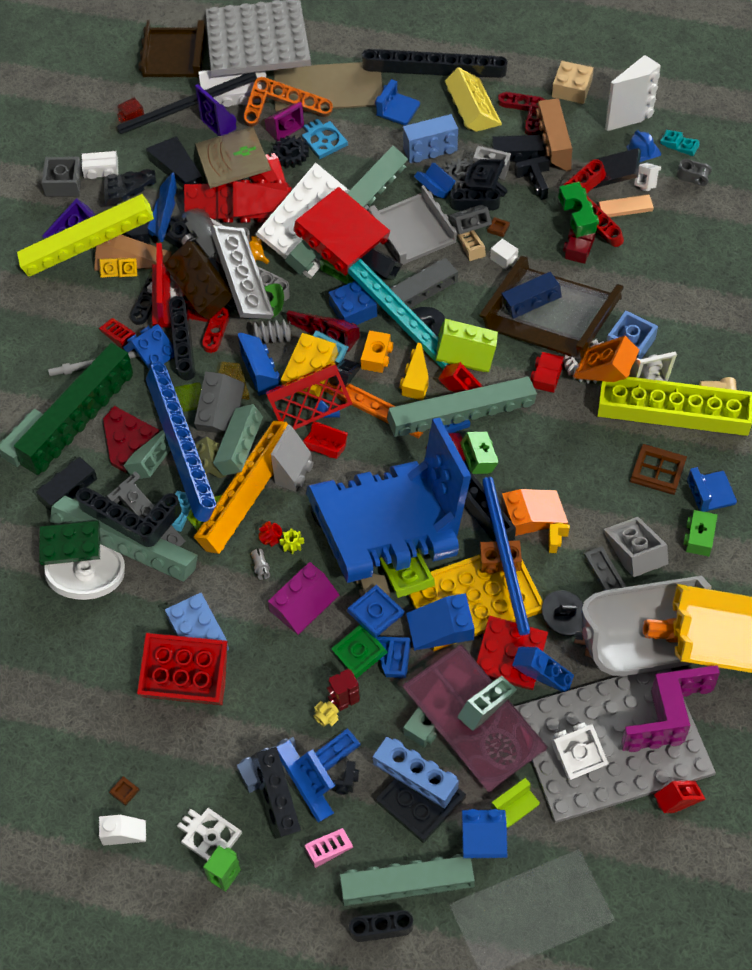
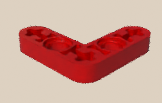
M185 301L187 308H189V319L209 322L202 344L206 352H216L219 349L229 321L228 310L223 307L209 320L199 315L190 301ZM213 328L221 329L218 333L211 332ZM211 338H213L214 344H212L211 346H208V344L211 343V340H212Z

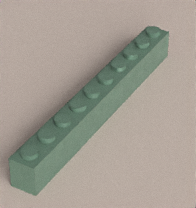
M392 146L347 194L365 208L367 204L371 206L377 199L375 197L377 193L381 195L387 188L385 185L387 183L390 185L396 179L395 174L403 172L406 168L404 164L408 158L395 146ZM302 240L290 252L285 261L301 275L305 270L308 272L315 265L313 261L315 259L319 261L322 256L315 249H312L307 242Z

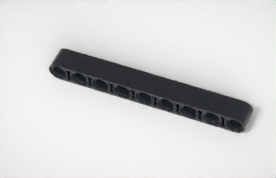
M366 49L362 53V67L364 70L371 72L450 76L459 67L476 77L502 78L507 73L508 64L507 59L502 56Z

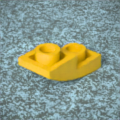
M136 258L99 259L100 277L137 276Z

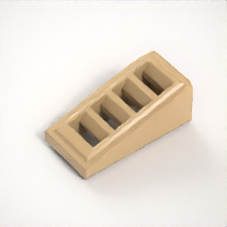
M474 230L457 235L469 261L486 256L485 246Z

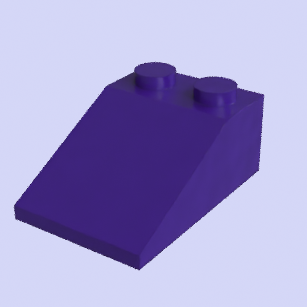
M199 84L195 85L201 121L217 136L229 134L237 129L235 116L229 113L222 104L218 103Z
M76 198L42 237L46 239L96 214L86 204Z

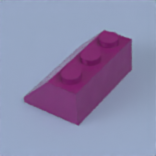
M309 562L268 600L269 611L299 635L339 597V593L326 575Z

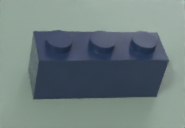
M551 271L502 293L504 306L513 319L562 297L560 284Z

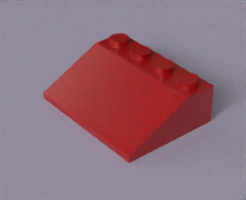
M146 633L137 694L142 698L223 706L228 641Z

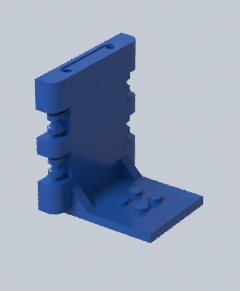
M439 417L432 419L425 460L421 464L413 461L391 466L390 472L384 473V480H381L378 474L372 476L371 472L356 474L354 480L348 481L349 488H345L343 483H337L336 485L334 480L308 485L306 495L344 578L349 583L372 577L373 566H380L379 558H383L386 564L392 563L396 571L410 568L411 558L417 557L416 549L418 548L422 555L429 554L433 562L457 556L459 550L457 535L471 474Z

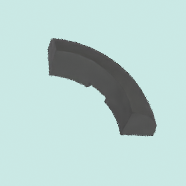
M190 209L182 214V218L184 221L187 219L185 223L187 228L193 235L196 233V241L210 258L218 252L210 231L214 225L210 219V214L203 209Z

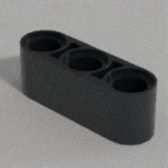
M470 188L454 189L450 194V206L456 211H463L479 205L488 207L489 211L497 210L500 207L501 193L495 188L494 191L471 190Z
M406 910L358 916L353 918L349 924L350 936L356 942L406 936L413 930V916ZM402 919L407 920L409 925L407 927H400L398 922ZM378 923H385L387 928L385 930H378L376 925ZM357 926L365 928V931L360 934L355 933L353 930Z

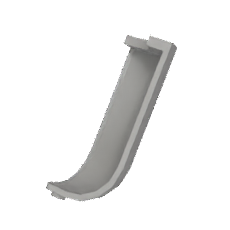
M695 576L605 590L591 595L584 601L581 618L583 637L592 659L601 671L612 676H627L694 664L682 662L677 658L675 646L678 645V642L672 643L667 642L666 639L645 638L642 627L647 619L667 620L677 618V611H673L672 604L677 584L710 590L711 585L703 576Z

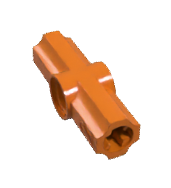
M676 618L645 620L642 627L645 638L666 639L667 642L672 643L678 642V637L674 636L673 621Z

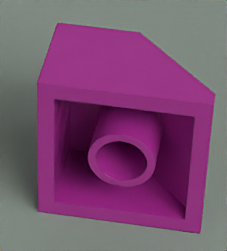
M302 103L291 104L265 119L266 131L276 141H280L281 137L284 139L286 136L303 128Z

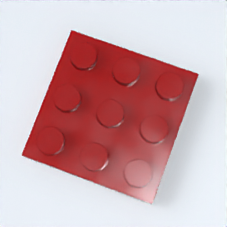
M489 615L476 664L489 679L496 680L503 676L514 686L533 690L536 680L524 675L512 665L518 647H538L543 651L548 632L529 627L530 633L521 636L515 622ZM474 669L473 674L480 676V674Z

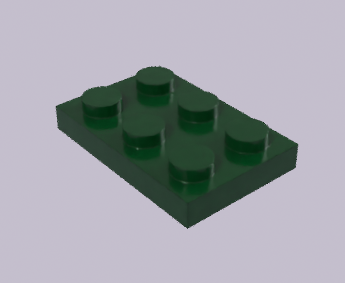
M99 521L40 527L39 562L41 566L100 559Z

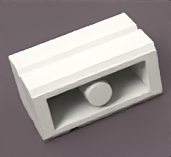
M116 151L82 154L84 178L95 179L96 177H106L110 174L118 175Z

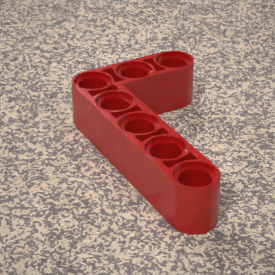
M592 160L564 185L580 182L582 188H585L586 193H588L606 177L602 161ZM587 196L588 201L592 203L593 212L599 219L596 231L611 246H621L624 237L620 227Z

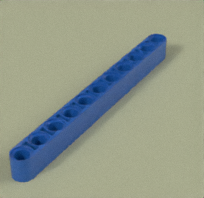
M153 362L146 376L147 385L193 515L197 520L207 522L216 506L215 498L167 367L161 362Z

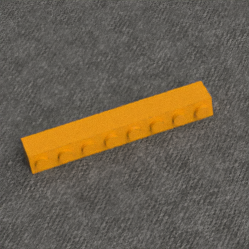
M273 421L247 458L242 472L236 474L217 502L210 519L204 522L195 534L194 538L206 552L220 554L240 522L245 518L250 507L265 488L269 479L274 475L271 453L286 429L287 422Z

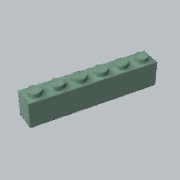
M463 854L454 855L449 859L436 857L428 862L415 860L407 865L394 863L388 865L387 868L380 869L374 866L367 868L366 871L359 872L357 870H347L344 874H340L344 906L472 888L475 884L471 858H463Z

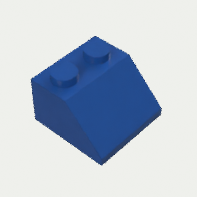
M462 810L463 858H507L505 810Z

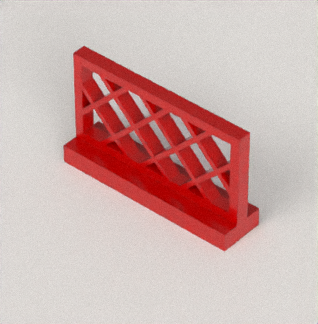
M156 243V264H152V326L154 327L159 324L161 328L171 327L169 301L171 299L170 273L163 262L162 243Z
M335 362L266 392L278 421L283 422L286 415L296 419L292 426L294 430L353 404ZM335 375L339 381L336 389L326 385L328 379ZM312 385L322 386L319 396L309 393ZM325 388L335 391L331 401L321 398ZM301 392L305 394L302 404L292 400L294 393ZM337 392L345 395L347 402L341 405L334 403ZM308 395L318 399L314 409L304 405ZM280 399L288 401L285 411L277 409L274 402ZM320 400L330 403L327 411L321 412L316 410ZM290 403L301 406L297 416L287 413ZM303 407L313 411L311 417L307 420L300 418Z

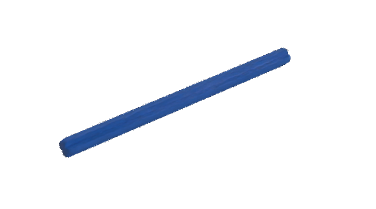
M485 477L482 483L518 632L521 636L528 635L530 628L492 477Z

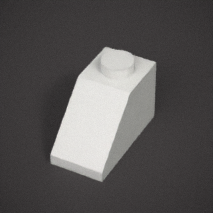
M124 815L99 817V838L103 845L146 842V821Z

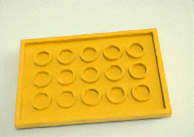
M480 555L431 571L435 586L409 594L414 608L418 609L444 597L466 593L475 629L474 637L485 633L489 615L516 622L504 572L494 574L481 573ZM522 560L521 571H517L516 575L528 618L542 613L543 601ZM453 644L432 647L433 651H436Z

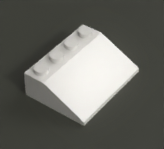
M644 55L611 82L605 130L609 131L639 123L653 115L654 103L656 101L655 96L658 89L657 84L660 77V64Z

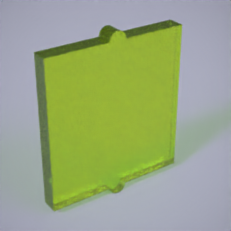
M200 382L174 387L183 412L198 408L202 390Z

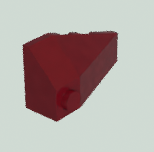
M289 310L287 312L288 323L290 320L291 325L312 335L318 330L349 346L347 352L351 350L360 338L359 327L354 323H349L342 319Z

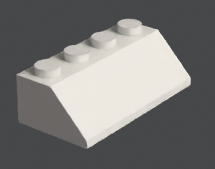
M211 70L199 71L200 86L206 90L246 73L212 77ZM266 71L255 72L257 78H266ZM255 81L216 96L214 99L225 107L240 104L247 105ZM259 83L257 87L263 90L267 87V85L265 83ZM256 98L252 103H261V100Z

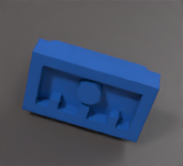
M698 467L690 469L687 482L699 511L706 512L736 505L737 500L724 471L703 475L700 474Z

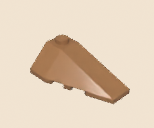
M119 235L96 246L94 270L100 271L99 259L136 258L137 269H151L152 264H156V247ZM162 249L163 262L165 263L170 258L171 252Z

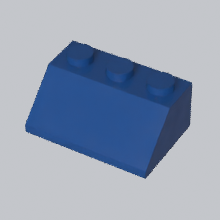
M238 333L240 354L258 395L266 394L267 391L278 387L281 378L278 371L275 372L273 369L275 365L272 357L268 358L267 354L269 352L266 344H262L259 337Z

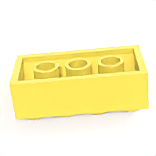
M458 67L445 82L448 86L447 90L453 97L454 104L458 107V113L464 120L465 127L477 132L502 125L480 78Z

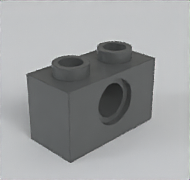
M483 205L449 215L451 225L455 226L459 235L492 224L488 207Z

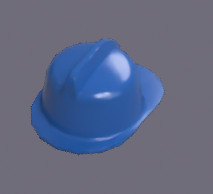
M639 130L635 131L627 149L639 148L641 150L640 162L661 156L660 150L654 144L653 138L649 133L640 132Z

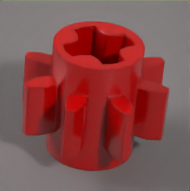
M268 521L259 528L261 532H259L258 536L263 544L267 545L270 543V546L273 547L279 543L283 532L277 523L271 525V522Z

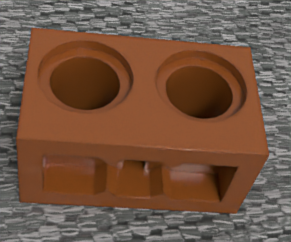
M508 541L512 557H514L515 571H521L520 541ZM480 542L481 573L494 574L504 572L497 542Z

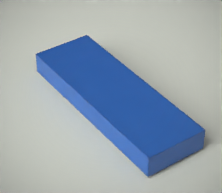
M347 728L315 752L325 770L328 771L361 745Z

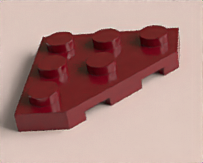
M114 406L103 418L110 462L112 466L127 474L128 471L124 464L130 456L160 431Z

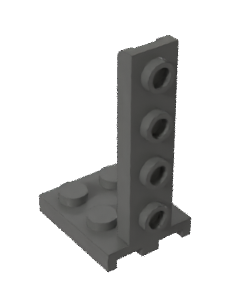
M135 471L114 491L107 495L106 498L117 504L121 500L131 512L145 518L154 508V505L135 484L140 478V475ZM172 525L161 537V539L179 547L186 542Z

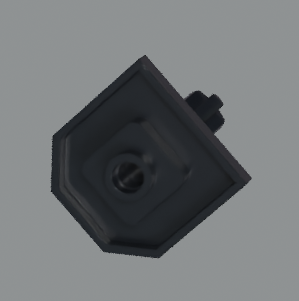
M480 159L470 166L465 181L471 190L494 191L495 188L500 191L501 197H504L508 192L498 182L505 165L504 160Z

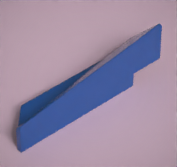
M173 172L160 186L159 199H157L152 213L154 220H151L148 225L149 234L157 236L160 242L164 240L176 204L174 197L177 191V184Z

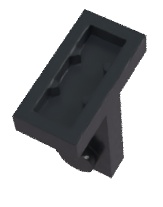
M546 155L515 163L516 178L528 176L529 181L534 184L535 194L539 195L541 200L547 199L548 186L541 172L549 171V157Z

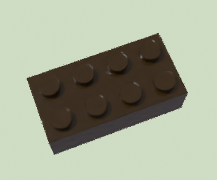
M188 240L164 263L199 315L210 320L233 299L231 289L201 247Z

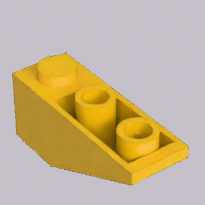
M417 343L416 349H412L411 362L406 365V376L401 379L399 388L402 389V396L424 400L429 386V376L422 344Z

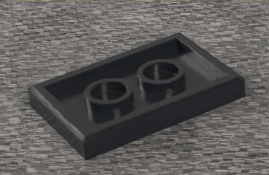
M635 148L597 158L604 165L606 177L594 188L637 178L641 150Z

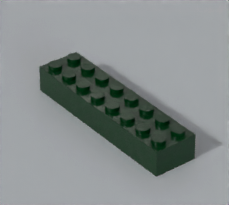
M110 343L16 442L14 449L21 466L37 476L48 469L50 462L60 456L63 448L73 442L76 434L82 432L89 420L94 419L102 406L105 407L109 403L110 398L120 391L121 386L132 378L133 369L128 352Z

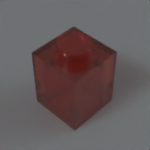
M135 97L117 106L119 111L117 115L121 122L144 115L143 106Z

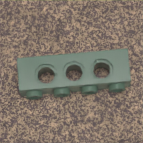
M450 664L442 675L460 697L462 695L466 696L471 689V677ZM439 679L422 701V704L440 727L443 728L449 719L447 717L451 711L455 712L460 703L452 694L446 692L448 690L447 687ZM442 705L444 708L438 710L434 706ZM418 707L403 727L406 737L425 748L428 743L432 744L435 740L437 729L433 724L429 726L423 724L424 721L430 720Z

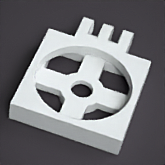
M209 808L206 809L202 816L190 809L187 813L194 818L191 820L189 817L184 816L182 819L188 824L187 827L180 822L177 825L179 829L187 834L181 841L182 844L206 861L211 857L206 854L210 846L216 845L224 849L226 847L231 849L242 834L240 829ZM207 821H218L213 828L208 829L202 825ZM225 827H228L231 834V839L228 842L220 837V833ZM195 832L203 836V842L199 847L194 845ZM212 833L215 834L216 839L214 841H209L208 835Z

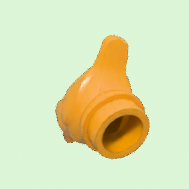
M251 236L252 241L249 242L255 261L258 260L268 264L270 261L264 256L262 240L258 236Z

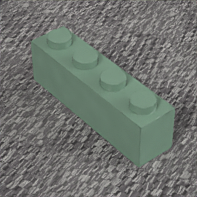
M254 404L235 408L213 462L223 476L239 473L243 470L263 419L262 414Z

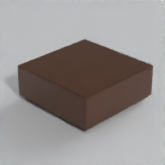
M494 217L487 232L504 237L510 222Z
M123 776L109 793L126 806L138 793L139 788Z

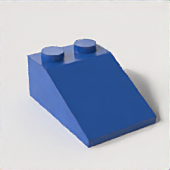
M466 593L447 596L406 613L414 651L474 640L475 629Z

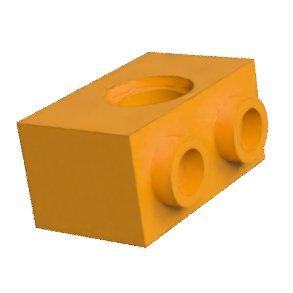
M369 331L361 357V369L383 373L384 367H388L389 364L388 352L392 353L393 350L391 334Z

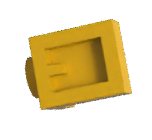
M563 523L550 524L549 553H557L558 547H561L562 536L568 537L570 525Z

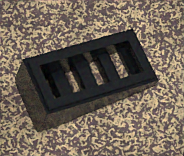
M344 359L337 365L345 387L349 385L359 371L360 363ZM337 376L331 377L329 383L337 386L339 383Z

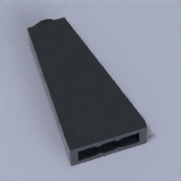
M177 136L146 148L149 161L168 177L173 172L176 183L183 189L184 184H203L202 175Z
M376 248L371 249L360 258L369 268L393 280L403 265Z

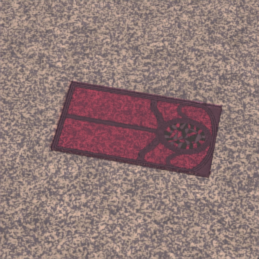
M460 644L414 678L404 683L402 687L489 793L542 752H545L548 747L509 700L474 731L457 717L470 698L493 682L463 645Z

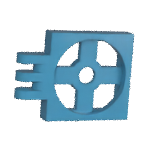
M319 119L314 120L315 124L310 122L309 126L307 124L303 125L307 133L302 135V139L306 140V144L319 159L348 146V141L331 121L322 124ZM331 130L333 134L325 136L322 131ZM316 135L319 140L312 144L310 139ZM327 139L328 142L323 143L322 140ZM339 139V142L335 146L331 144L332 141Z

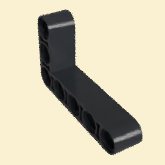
M81 488L76 493V499L83 512L145 547L154 546L182 512L178 496L173 493L165 494L145 518L136 515L90 488Z

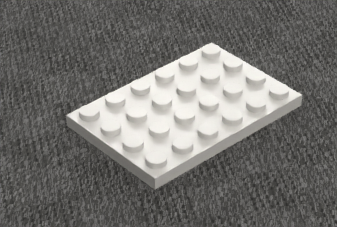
M315 163L255 235L286 259L290 252L303 240L293 231L296 219L338 186L346 193L349 190ZM315 259L313 261L315 265L308 272L305 270L303 274L311 279L320 268V260Z

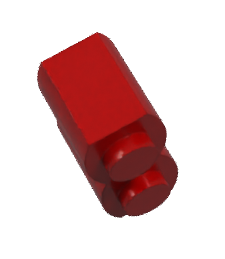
M542 352L541 357H537L535 363L537 369L532 371L530 378L535 389L555 392L563 368V356Z

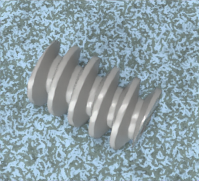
M285 319L282 320L281 325H279L278 320H275L274 325L269 320L267 326L264 325L263 321H261L260 326H257L256 321H254V336L259 337L261 342L264 339L265 343L268 344L271 338L272 342L276 343L278 338L280 343H283L284 337L287 342L291 341L290 320L289 324H286Z

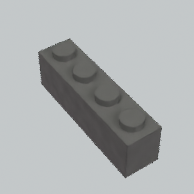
M444 258L441 261L435 262L432 266L422 269L414 276L406 278L398 285L392 286L390 289L409 308H412L458 282V271Z

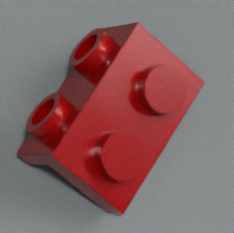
M314 421L311 432L303 442L310 451L337 459L346 447L348 433Z

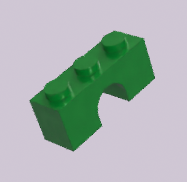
M580 182L560 186L558 198L563 210L574 209L578 211L571 214L570 221L576 238L596 233L599 219L593 212L591 201L587 199L585 188H582Z

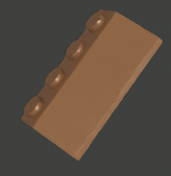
M559 98L539 101L536 117L540 119L539 128L540 131H543V143L547 144L546 155L550 156L552 164L565 171H571L572 146Z

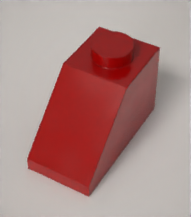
M461 362L446 365L438 378L448 390L455 393L483 387Z
M672 781L654 794L659 808L664 813H676L705 800L696 781Z

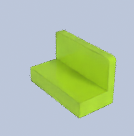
M526 778L492 802L491 809L505 810L507 828L540 805V802L530 791L531 784Z

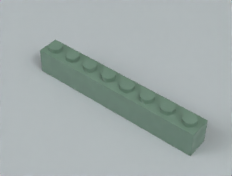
M528 376L391 407L388 410L387 420L394 437L406 436L410 433L431 429L432 419L439 417L445 426L452 423L458 424L465 420H475L487 415L493 416L500 412H510L522 407L527 408L535 403L537 393Z
M67 496L62 497L51 508L50 522L57 525L99 521L83 512L78 501ZM99 521L101 545L183 582L195 571L197 554L161 538L154 546L145 547Z

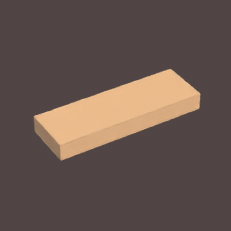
M650 195L600 201L598 204L599 208L609 217L650 212L654 208Z

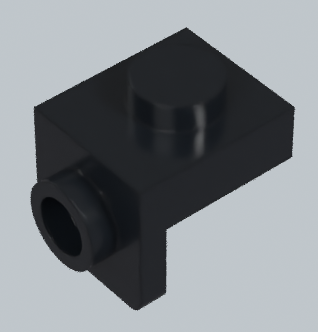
M347 761L345 780H332L335 785L332 791L340 795H347L348 792L353 793L354 782L359 781L360 772L359 769H356V762Z

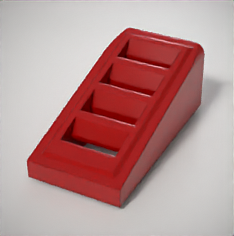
M114 318L99 328L102 333L123 350V347L128 344L127 340L135 335L131 329ZM111 324H114V326H112L110 329H106Z

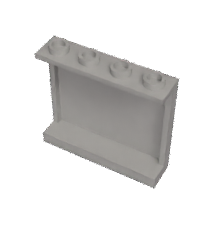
M424 185L421 186V194L379 211L375 205L368 208L369 213L391 230L386 245L396 260L403 265L456 243L458 233L455 226L450 224L448 216L443 214L439 203L434 201L432 193L427 191Z

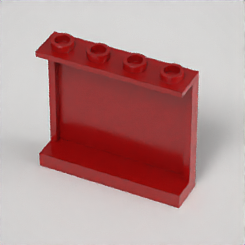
M339 186L296 219L293 229L298 237L307 242L323 259L329 261L337 271L345 276L349 267L377 244L381 243L383 245L386 243L391 231Z

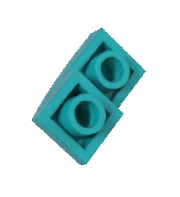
M666 130L660 141L665 147L690 156H694L700 145L699 140L684 138L683 132Z

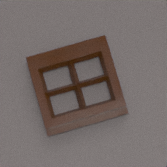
M643 444L630 482L675 495L687 456ZM646 455L660 459L658 467L644 463ZM663 461L678 464L676 471L661 468ZM642 466L656 470L654 478L641 475ZM663 472L673 475L672 483L658 480L659 473Z

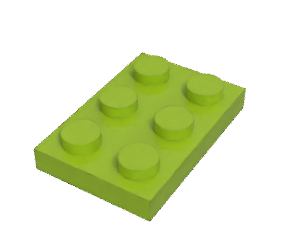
M416 549L417 557L411 558L410 568L398 571L395 570L392 563L386 564L383 558H379L397 598L435 586L434 578L418 549Z

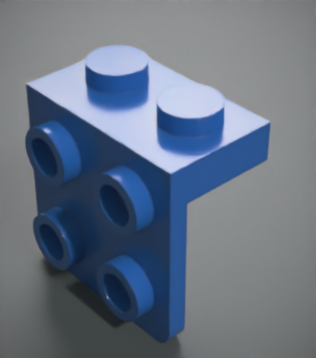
M391 79L388 85L384 86L382 94L376 98L377 116L407 125L419 108L420 101L398 94L397 81Z
M159 324L152 328L149 326L140 331L141 335L138 337L136 334L127 340L128 344L123 347L128 353L135 349L148 369H150L153 362L164 364L175 357L174 346Z

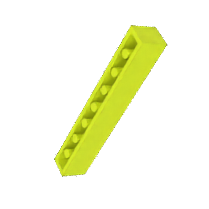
M143 194L138 195L18 251L20 268L28 277L35 275L154 220L149 202Z

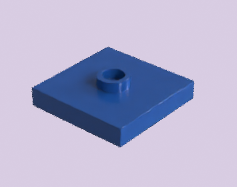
M377 585L347 608V612L374 638L378 637L402 617L405 612Z

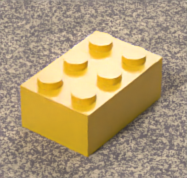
M302 333L281 378L282 385L335 362L338 356L336 343ZM312 385L309 393L319 396L322 386Z

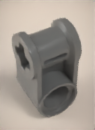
M683 159L679 163L677 177L682 181L705 186L708 184V175L711 173L712 168L706 163Z

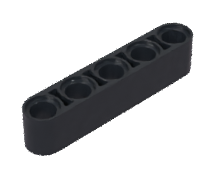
M174 296L169 301L176 369L181 379L191 380L196 372L189 311L184 298Z

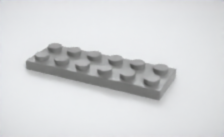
M213 225L210 231L240 317L271 319L274 313L244 228Z

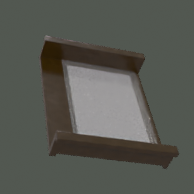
M520 256L480 313V317L484 320L485 328L582 360L583 354L618 301L622 299L621 292L624 286L616 284L610 293L554 276L560 284L562 297L513 319L504 306L502 293L546 274L530 269L528 258Z

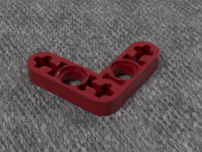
M511 92L499 94L498 104L501 107L529 111L525 124V133L527 135H538L540 133V119H533L531 116L536 115L537 103L545 100L544 98ZM519 101H525L526 103H525V104H519L518 102H519ZM532 124H535L534 130H530Z

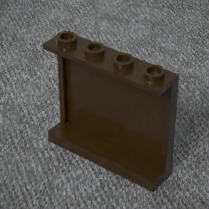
M147 20V25L143 30L145 37L142 38L143 50L140 51L142 61L139 62V71L142 72L143 77H199V71H202L206 36L205 21L198 20L197 28H151L150 20Z

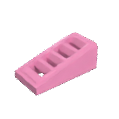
M343 828L304 845L315 868L353 848ZM340 836L345 844L344 846L340 845V843L337 840V837ZM333 840L337 849L333 850L329 841ZM324 844L327 846L329 852L325 853L322 845ZM316 848L319 849L321 853L320 856H317L315 852Z

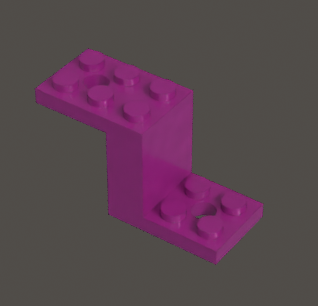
M718 665L656 674L651 694L658 722L625 727L621 741L622 750L637 752L642 748L658 749L662 745L678 746L685 742L691 725L683 697L689 696L692 693L700 692L701 694H707L713 691L720 674Z

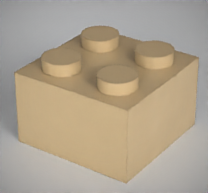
M561 61L553 82L552 97L584 104L592 82L593 67Z

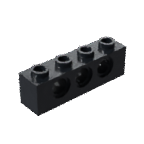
M277 747L256 752L251 756L274 838L278 839L301 831Z

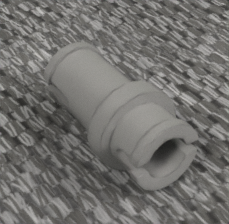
M257 549L251 552L255 564L254 571L258 574V579L263 580L262 575L264 579L270 577L269 564L265 560L263 550L258 549V554Z

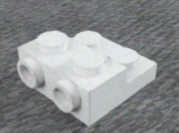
M585 722L573 726L574 731L567 733L566 730L554 734L555 739L550 740L558 760L562 763L568 780L609 764L593 724L586 726Z

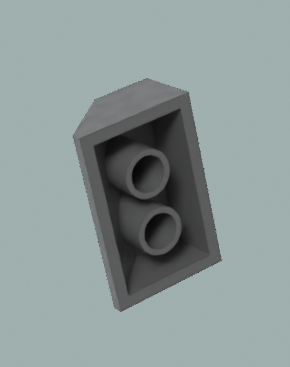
M205 371L194 422L197 430L225 434L235 408L241 406L245 383L225 374Z

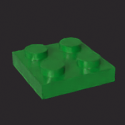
M361 625L331 648L343 664L353 672L356 679L388 653L382 644Z

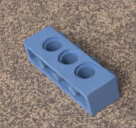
M386 737L373 755V765L444 809L458 790L459 780H457L453 773L449 771L444 772L439 769L435 762L431 760L426 761L421 758L417 751L408 750L397 739L392 740ZM396 757H402L404 761L398 763L395 762L394 759ZM414 768H420L422 772L416 774L413 773L411 770ZM438 779L440 783L433 785L429 781Z

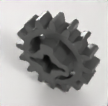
M458 158L457 162L451 161V165H447L445 172L456 181L453 189L469 188L465 177L470 166L473 164V160L468 162L466 158L463 161Z

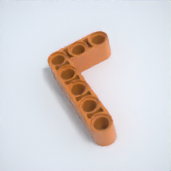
M259 77L254 83L244 113V121L248 126L258 124L266 98L287 105L301 102L304 111L322 117L331 115L333 105L326 98L265 77ZM259 83H265L267 85V87L263 90L259 89L257 86ZM276 88H280L282 94L275 95L273 91ZM291 94H296L298 96V99L292 101L290 100L289 96ZM258 98L261 100V104L254 105L252 101ZM307 99L313 100L314 104L312 106H307L305 104V101ZM324 104L328 105L330 108L326 112L322 111L320 108ZM249 114H254L256 116V119L254 121H249L247 119V116Z

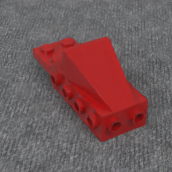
M240 180V182L233 181L210 188L209 184H184L185 212L193 208H199L209 213L210 218L213 220H223V223H233V220H240V223H250V220L265 223L289 195L292 187H289L285 180H274V183H267V180H257V183H250V180Z

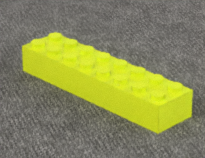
M627 377L616 382L602 381L597 417L748 436L752 425V392L636 377Z

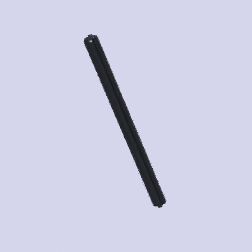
M255 72L246 73L205 91L214 98L256 81L257 76ZM197 94L117 125L120 134H124L198 104Z

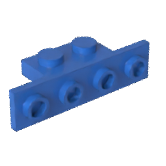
M290 740L277 746L282 764L317 822L334 814L323 794L335 787L314 750L312 749L300 757Z

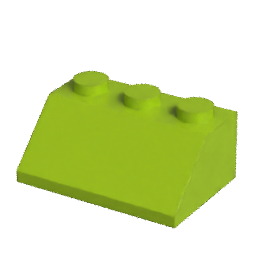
M445 319L439 330L436 361L448 364L461 362L466 368L489 372L496 349L498 332Z

